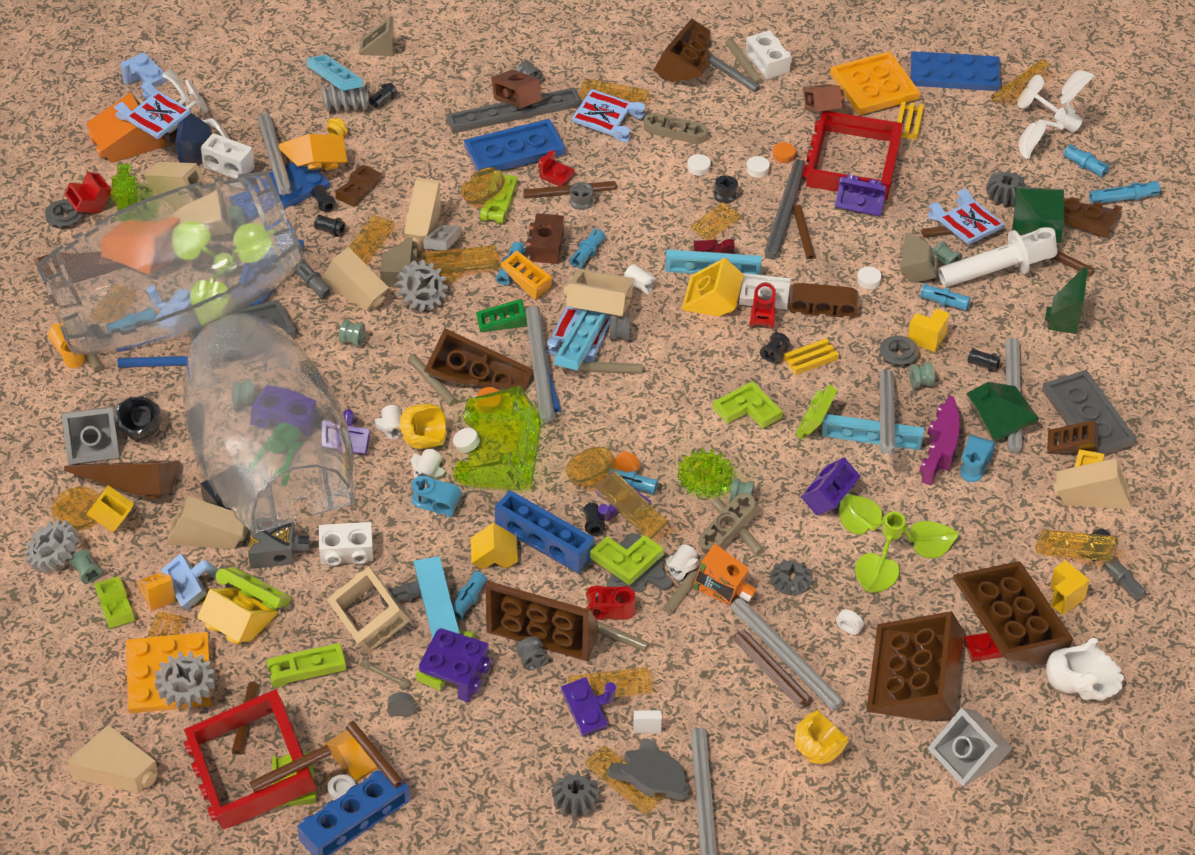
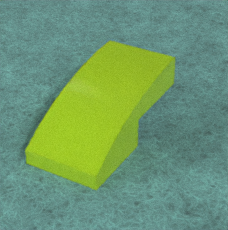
M120 576L94 583L109 629L135 621Z

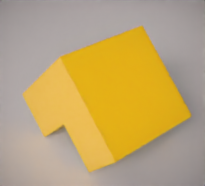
M937 308L930 318L915 313L910 321L908 338L913 340L917 346L936 352L947 334L950 313Z
M108 485L90 508L87 515L109 531L114 532L130 512L134 503Z
M492 523L471 537V563L480 569H486L493 563L503 568H509L518 562L517 536L497 524Z
M1066 560L1054 568L1050 588L1054 590L1051 606L1062 616L1086 598L1090 579Z

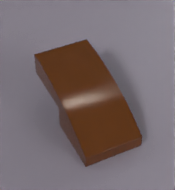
M362 165L350 173L348 183L336 190L335 198L355 207L378 184L382 178V173Z

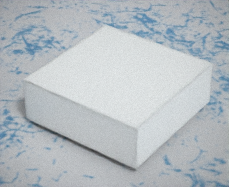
M634 711L633 734L661 733V711Z

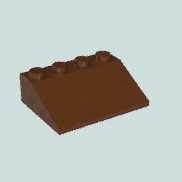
M1021 561L953 575L952 579L1004 658L1044 665L1047 664L1052 652L1070 647L1073 641L1072 636Z
M486 582L487 633L518 642L528 637H538L543 644L542 649L588 662L598 638V621L591 610L498 583Z
M952 611L877 624L867 712L925 721L955 716L964 630Z

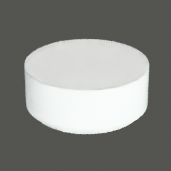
M701 154L693 155L688 159L687 169L691 174L705 175L710 171V159Z
M761 156L751 157L747 161L746 171L753 177H764L769 173V161Z
M863 267L858 271L857 282L863 288L874 289L881 283V272L874 267Z
M464 428L458 431L453 438L456 449L461 453L474 450L480 441L476 431L472 428Z
M842 610L836 618L839 628L852 635L858 634L864 626L861 617L850 610Z
M337 775L328 783V794L332 800H336L344 795L349 788L356 785V783L348 775Z

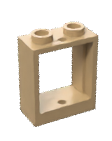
M578 268L574 276H570L569 283L565 284L563 297L567 298L566 306L623 316L632 301L635 278Z
M369 566L357 573L350 582L337 589L327 599L355 641L367 653L373 651L410 621L383 581ZM375 586L389 605V608L359 631L344 609L371 587Z

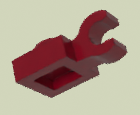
M717 239L693 241L694 251L735 254L734 239H726L720 244H717Z

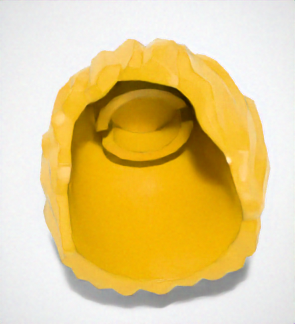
M416 404L408 407L402 413L399 429L405 442L412 448H432L442 445L446 440V416L439 405Z
M818 709L804 717L795 728V746L797 750L814 764H825L833 761L843 751L849 741V738Z

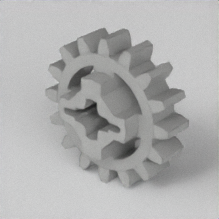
M414 260L409 266L405 265L401 269L402 272L397 274L396 277L400 281L395 283V287L400 288V291L396 295L403 296L402 305L407 302L410 304L409 310L417 307L418 313H421L424 309L429 312L434 309V306L438 307L441 304L440 300L446 298L443 291L448 289V286L442 284L446 276H439L441 269L434 270L433 262L426 266L424 260H421L418 265ZM426 282L423 288L417 291L419 285Z
M57 519L55 524L49 521L46 528L40 526L39 531L31 535L33 541L26 544L29 549L24 551V554L27 556L25 560L37 572L47 573L49 568L53 572L56 571L57 565L64 566V561L73 557L70 553L78 549L75 543L80 541L76 536L78 531L66 520L62 522L60 519Z
M192 651L186 657H183L182 652H178V658L176 659L169 655V663L161 662L159 664L161 671H155L156 680L154 682L159 698H165L167 705L176 702L178 709L181 708L183 703H186L188 708H192V702L194 701L199 705L202 704L201 697L209 698V689L215 688V674L211 668L210 661L204 662L203 655L194 658Z

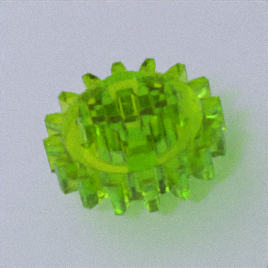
M119 164L117 168L118 173L112 175L111 199L117 204L118 214H131L132 203H137L138 179L132 175L131 164Z
M701 448L698 454L692 450L691 457L684 455L683 462H679L678 480H681L680 486L687 487V493L689 494L695 491L696 497H700L702 493L707 498H710V493L719 496L720 489L727 491L728 484H732L733 466H730V459L723 460L724 454L715 455L714 449L706 453L704 448Z

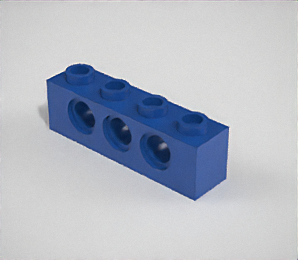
M511 490L495 505V524L516 535L517 539L578 574L591 562L590 551L594 548L595 538Z
M376 770L368 779L359 785L352 786L344 795L328 802L323 809L314 815L304 818L297 826L299 841L312 855H331L410 801L409 786L403 781L400 787L394 788L380 770Z

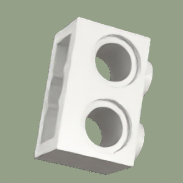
M770 30L746 38L745 53L766 80L790 72L791 54L784 49L780 40Z
M214 133L201 146L203 167L243 182L255 168L253 148Z
M371 522L319 525L321 565L336 566L340 563L364 564L366 562H373Z

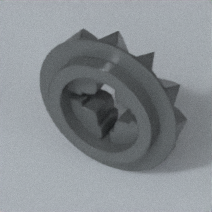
M63 199L50 204L45 211V217L52 227L58 226L62 229L64 226H68L71 229L72 224H79V220L83 218V212H77L68 199ZM61 211H63V212H64L66 215H68V216H67V217H63V216L61 215V214H62Z
M891 336L883 340L880 345L879 355L883 357V362H890L892 367L895 364H899L903 368L905 364L910 365L918 358L919 348L908 337ZM896 347H898V350H900L902 355H898V353L895 352Z
M795 558L793 561L783 559L782 563H775L770 574V580L773 587L781 593L787 595L801 594L811 586V569L806 567L805 562L797 563ZM791 570H793L795 576L793 577L792 581L789 582L788 575L791 572Z

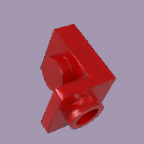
M550 150L546 156H543L538 163L539 178L556 186H565L575 175V169L556 161V152Z
M988 632L964 637V643L971 662L1003 657Z

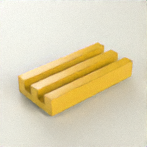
M901 102L897 122L902 123L905 110L909 111L905 131L902 132V138L917 140L924 108L923 104L915 107V103H910V106H908L906 102ZM913 112H918L914 132L910 134L909 130Z
M827 338L784 354V360L795 375L839 359V353L837 351L834 352V347L832 344L829 345Z

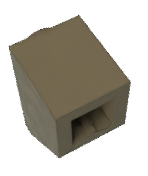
M911 233L905 234V241L902 245V261L899 263L902 275H905L911 283L937 278L938 259L930 244Z
M413 238L404 240L382 254L380 276L381 280L388 287H395V283L400 281L396 276L402 272L401 269L405 265L409 266L414 260L417 263L418 249L413 248Z

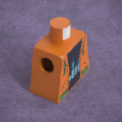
M715 543L701 561L692 587L728 605L732 603L736 596L750 602L757 591V588L745 582L749 571L748 567Z

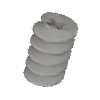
M367 82L365 88L360 87L344 91L339 88L335 90L333 84H330L329 90H326L324 84H322L323 106H325L327 112H331L332 106H334L336 112H339L341 105H343L345 111H349L350 105L353 106L354 111H357L359 104H361L363 110H367L369 104Z

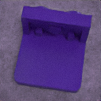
M440 628L436 631L419 664V671L458 684V699L469 702L472 694L476 695L480 689L482 674H487L490 669L492 659L489 658V643Z

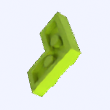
M753 381L715 400L712 407L727 424L748 414L762 429L782 419L783 411Z
M645 535L628 549H625L607 536L590 551V558L628 585H631L664 555V548Z

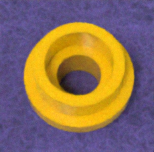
M330 118L327 121L326 130L330 135L345 136L348 133L347 125L341 119Z

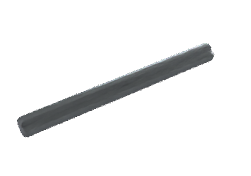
M796 159L793 162L764 251V256L768 259L777 258L803 178L804 165L806 164L804 160Z

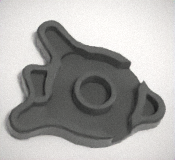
M630 533L625 536L619 545L628 549L641 536L637 533ZM661 557L631 585L626 584L612 574L606 587L628 586L635 592L641 593L645 589V584L651 583L660 590L667 591L672 587V579L663 571Z
M642 739L638 750L625 752L624 761L627 764L613 763L609 766L608 776L611 779L626 781L645 795L654 797L655 793H667L665 798L679 801L684 800L688 795L689 788L685 782L682 766L673 757L660 751L651 739Z

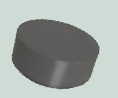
M405 692L392 694L387 701L389 714L394 717L412 715L415 711L414 697Z

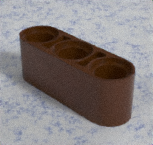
M796 283L790 287L788 309L793 314H796V312L816 316L825 314L828 317L844 318V316H848L851 319L855 318L858 314L859 292L854 288Z

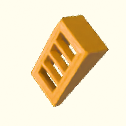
M517 250L501 263V267L533 299L536 300L551 288L553 277ZM519 262L520 265L514 268L513 266Z

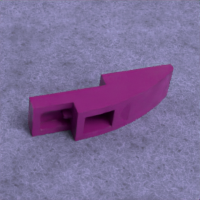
M950 395L945 404L941 403L936 413L937 420L931 421L927 432L928 435H931L928 451L930 456L928 459H923L919 472L923 473L921 482L930 486L939 468L950 471L956 453L960 426L959 413L956 401Z

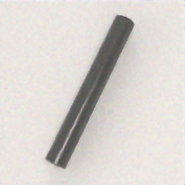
M709 54L707 61L711 65L753 92L760 90L759 84L714 55Z

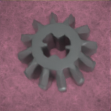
M998 170L997 174H991L986 185L988 200H994L995 205L1002 203L1004 208L1007 204L1014 207L1016 187L1026 186L1024 177L1018 176L1017 172L1010 173L1009 170L1006 172Z
M578 770L575 775H571L566 771L564 778L557 777L556 786L552 789V797L555 809H561L563 816L571 812L573 819L576 818L577 813L586 818L588 811H595L596 803L600 800V792L597 781L591 780L589 773L580 776Z

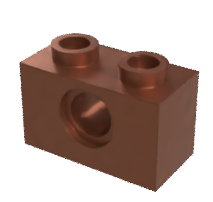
M513 69L491 77L494 99L520 109L542 100V87L538 78Z
M823 84L803 87L806 110L817 112L842 108L845 96L843 89H840L839 85Z
M536 213L535 221L530 222L529 236L532 238L527 239L526 253H530V261L559 264L564 234V215Z

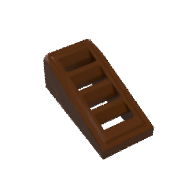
M1086 421L1048 430L1047 453L1079 452V449L1098 451L1099 427L1095 421ZM1087 434V439H1083V435ZM1074 435H1078V441H1074ZM1060 436L1059 445H1055V437ZM1065 436H1069L1068 443H1065Z

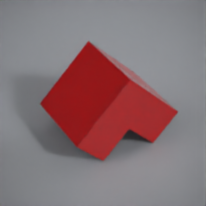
M87 172L82 184L69 182L64 195L77 212L99 214L103 211L112 189L100 173Z

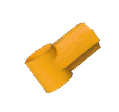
M58 322L52 325L47 335L63 358L64 364L69 368L82 366L86 360L82 341L74 336L66 324Z

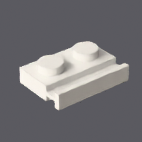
M743 273L744 278L741 285L739 305L752 306L755 288L762 282H769L776 289L775 308L787 310L791 278ZM766 286L761 287L758 291L759 297L763 300L770 299L772 297V290Z

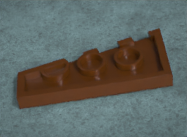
M1079 198L1064 199V223L1073 228L1092 232L1097 236L1108 237L1121 214L1122 206L1114 205V209L1102 207L1103 203L1093 201V204L1090 205L1080 203Z

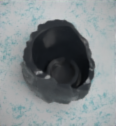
M144 396L129 397L116 406L114 411L115 422L118 424V428L131 439H144L159 430L162 421L161 409L158 404Z

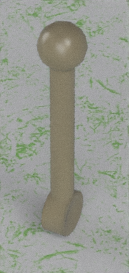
M366 659L360 663L362 668L371 670L399 684L404 690L410 687L408 679L402 680L373 666Z

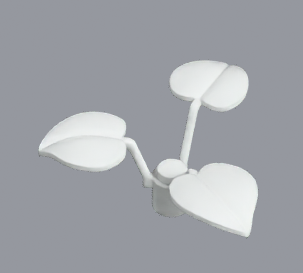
M171 69L164 72L162 76L171 81L181 94V100L178 103L183 105L186 101L189 104L186 106L188 109L199 103L204 113L208 112L205 101L189 79L185 80L189 88V94L195 97L192 103H190L189 97L176 73ZM215 119L202 120L207 124L213 125L221 133L222 137L230 139L226 131ZM179 123L170 129L168 133L178 129Z
M1080 70L1070 76L1062 88L1063 95L1060 98L1061 104L1066 107L1065 109H1057L1037 94L1044 86V78L1042 76L1035 75L1031 78L1027 88L1019 96L1018 107L1021 109L1028 107L1035 97L1056 112L1054 118L1057 123L1040 119L1037 123H1031L1025 129L1019 140V149L1026 159L1029 160L1033 148L1045 132L1046 125L1057 127L1060 130L1065 128L1071 133L1080 127L1082 118L1075 113L1076 111L1068 103L1095 77L1092 73Z

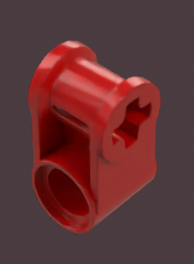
M762 282L755 288L753 305L751 307L750 327L760 325L769 326L770 329H774L776 289L769 282ZM766 286L772 290V297L770 299L763 300L759 297L758 291L761 287ZM757 316L768 317V319H767V318H758Z
M596 585L586 590V598L588 599L586 609L591 610L597 620H627L636 613L635 592L628 586L606 587Z

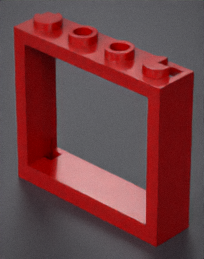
M822 111L820 121L816 120L814 132L817 134H812L810 147L813 149H808L806 162L809 165H804L803 178H806V187L838 192L840 177L846 178V175H848L817 170L826 131L890 141L882 179L857 176L860 178L859 181L869 182V179L883 182L882 185L886 186L887 189L885 200H888L902 137L903 123Z
M277 689L184 729L187 740L183 742L189 757L193 756L195 762L191 763L192 769L197 779L201 777L203 784L199 785V789L204 800L209 799L211 806L207 807L208 814L212 822L218 821L222 830L238 825L317 790L309 766L297 771L295 775L227 805H221L200 744L274 712L292 761L304 756L284 702Z

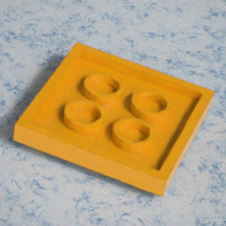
M890 51L830 67L831 77L840 86V89H843L845 97L858 115L901 104L902 101L910 102L919 99V90Z
M208 632L126 639L129 714L178 709L176 702L167 705L165 698H159L154 682L156 680L155 671H161L159 665L161 662L169 663V655L174 659L178 658V652H182L183 657H186L192 651L194 658L203 655L204 662L210 661ZM209 689L210 697L202 696V704L200 705L196 701L192 702V708L212 706L211 689ZM183 703L180 709L188 708L187 704Z

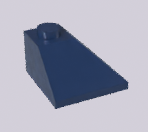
M192 113L180 121L176 136L179 163H197V165L203 163L201 146L212 135L211 126Z

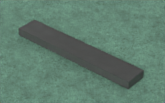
M574 87L541 94V101L521 109L502 102L446 114V120L452 134L580 107L582 101Z

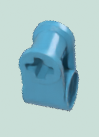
M974 435L969 436L962 455L963 464L960 469V475L964 480L977 482L982 478L986 466L993 455L995 441Z
M418 476L414 478L411 484L412 491L414 492L411 501L414 506L439 515L441 513L447 514L446 517L453 515L462 496V491L458 486L432 479L428 476Z

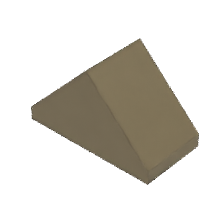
M389 17L360 40L359 55L393 56L395 44L393 18Z

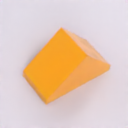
M158 572L136 581L151 612L176 602L171 575Z
M347 730L323 744V746L328 745L331 756L354 779L355 783L378 768Z

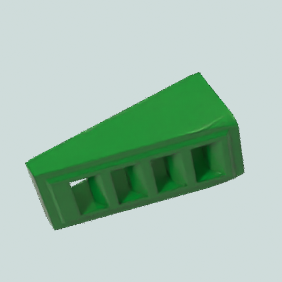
M522 298L476 312L481 333L528 327L526 307ZM495 316H499L500 320L496 321ZM490 317L491 322L486 324L485 318Z

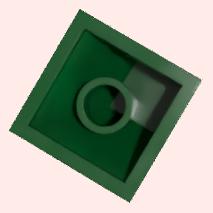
M1016 187L1012 231L1015 230L1022 236L1040 228L1048 227L1055 230L1056 243H1062L1064 189Z
M1083 267L1053 297L1052 306H1047L1044 321H1049L1048 330L1077 334L1084 303L1088 268Z
M986 382L966 393L973 413L995 443L1039 420L1037 414L1016 386Z

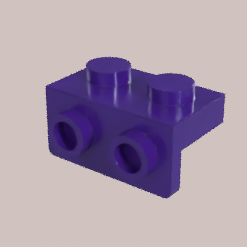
M846 175V178L840 177L835 208L881 217L887 191L886 186L882 185L883 182L869 179V182L859 181V177L853 175Z

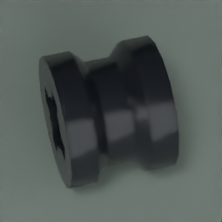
M728 175L718 177L715 181L714 199L722 204L733 202L737 195L738 181Z

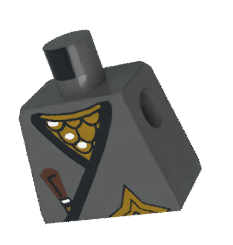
M253 515L248 551L250 569L293 564L294 551H309L310 536L296 535L295 524L292 520Z

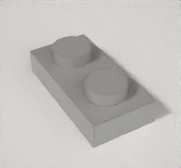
M438 225L424 238V248L432 249L433 252L438 253L445 252L462 235L461 226Z

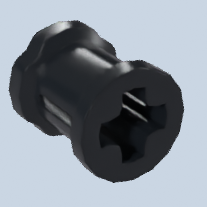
M774 332L770 337V342L760 349L761 357L773 364L778 363L782 352L788 350L791 346L789 338L783 333Z

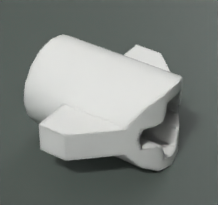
M635 264L628 267L624 274V277L635 278L634 287L645 294L651 292L656 279L653 274L648 271L646 272Z
M396 405L386 406L381 411L382 418L375 419V426L384 432L389 439H398L402 436L399 429V421L402 415L401 409Z
M433 449L424 450L421 456L414 453L410 460L414 470V478L418 476H428L432 479L441 478L445 470L439 467L442 461L440 453Z
M681 545L674 556L667 555L665 558L672 577L678 581L682 580L687 572L696 569L700 564L697 559L698 553L689 545Z

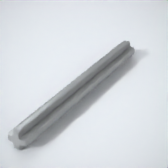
M268 113L264 115L259 114V125L279 194L283 196L290 194L292 191L270 115Z
M532 306L526 309V318L538 409L542 422L548 423L553 421L555 416L541 314L537 306Z
M1008 338L1005 344L1006 385L1016 386L1021 393L1019 340L1017 338ZM1022 429L1007 436L1008 451L1010 453L1021 452Z
M882 370L880 372V451L882 454L888 453L891 455L894 453L895 447L894 375L891 370Z
M737 598L732 602V610L831 710L836 711L843 705L842 698L742 598Z
M695 727L691 731L700 851L701 855H717L707 735L703 727Z

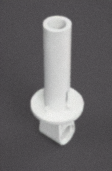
M1045 227L1022 236L1015 230L1008 233V245L939 267V279L944 288L1013 265L1016 268L1018 267L1022 274H1026L1029 272V264L1050 259L1057 255L1055 230Z

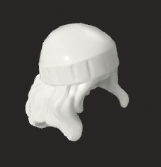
M1091 638L1087 643L1080 646L1052 652L1046 664V675L1054 689L1069 694L1079 693L1085 700L1096 699L1102 701L1117 694L1122 689L1121 681H1123L1124 676L1120 674L1122 669L1115 661L1111 660L1110 655H1105V652L1098 648L1096 645L1098 639Z

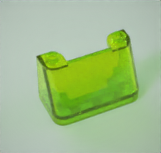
M521 386L467 399L463 418L465 423L476 431L480 441L478 446L469 452L467 462L465 460L456 462L453 468L455 481L459 482L462 486L518 491L530 489L533 483L541 431V419L536 407Z

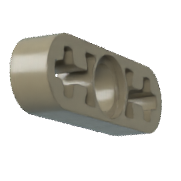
M650 113L644 117V130L648 133L693 144H701L707 140L708 129L704 124L658 113ZM672 127H678V128H680L681 130H679V131H672L670 128H672Z
M746 493L737 495L701 533L699 544L703 553L707 554L714 545L710 543L707 546V541L713 542L715 540L716 545L724 549L757 512L753 496ZM747 504H749L748 509L746 507H743L740 510V505L746 506ZM726 520L735 522V525L730 529H723L721 527V524Z

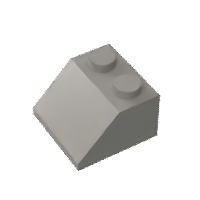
M114 406L62 413L68 464L119 458Z
M961 708L927 749L965 787L997 767L1011 751L1012 747L977 710Z

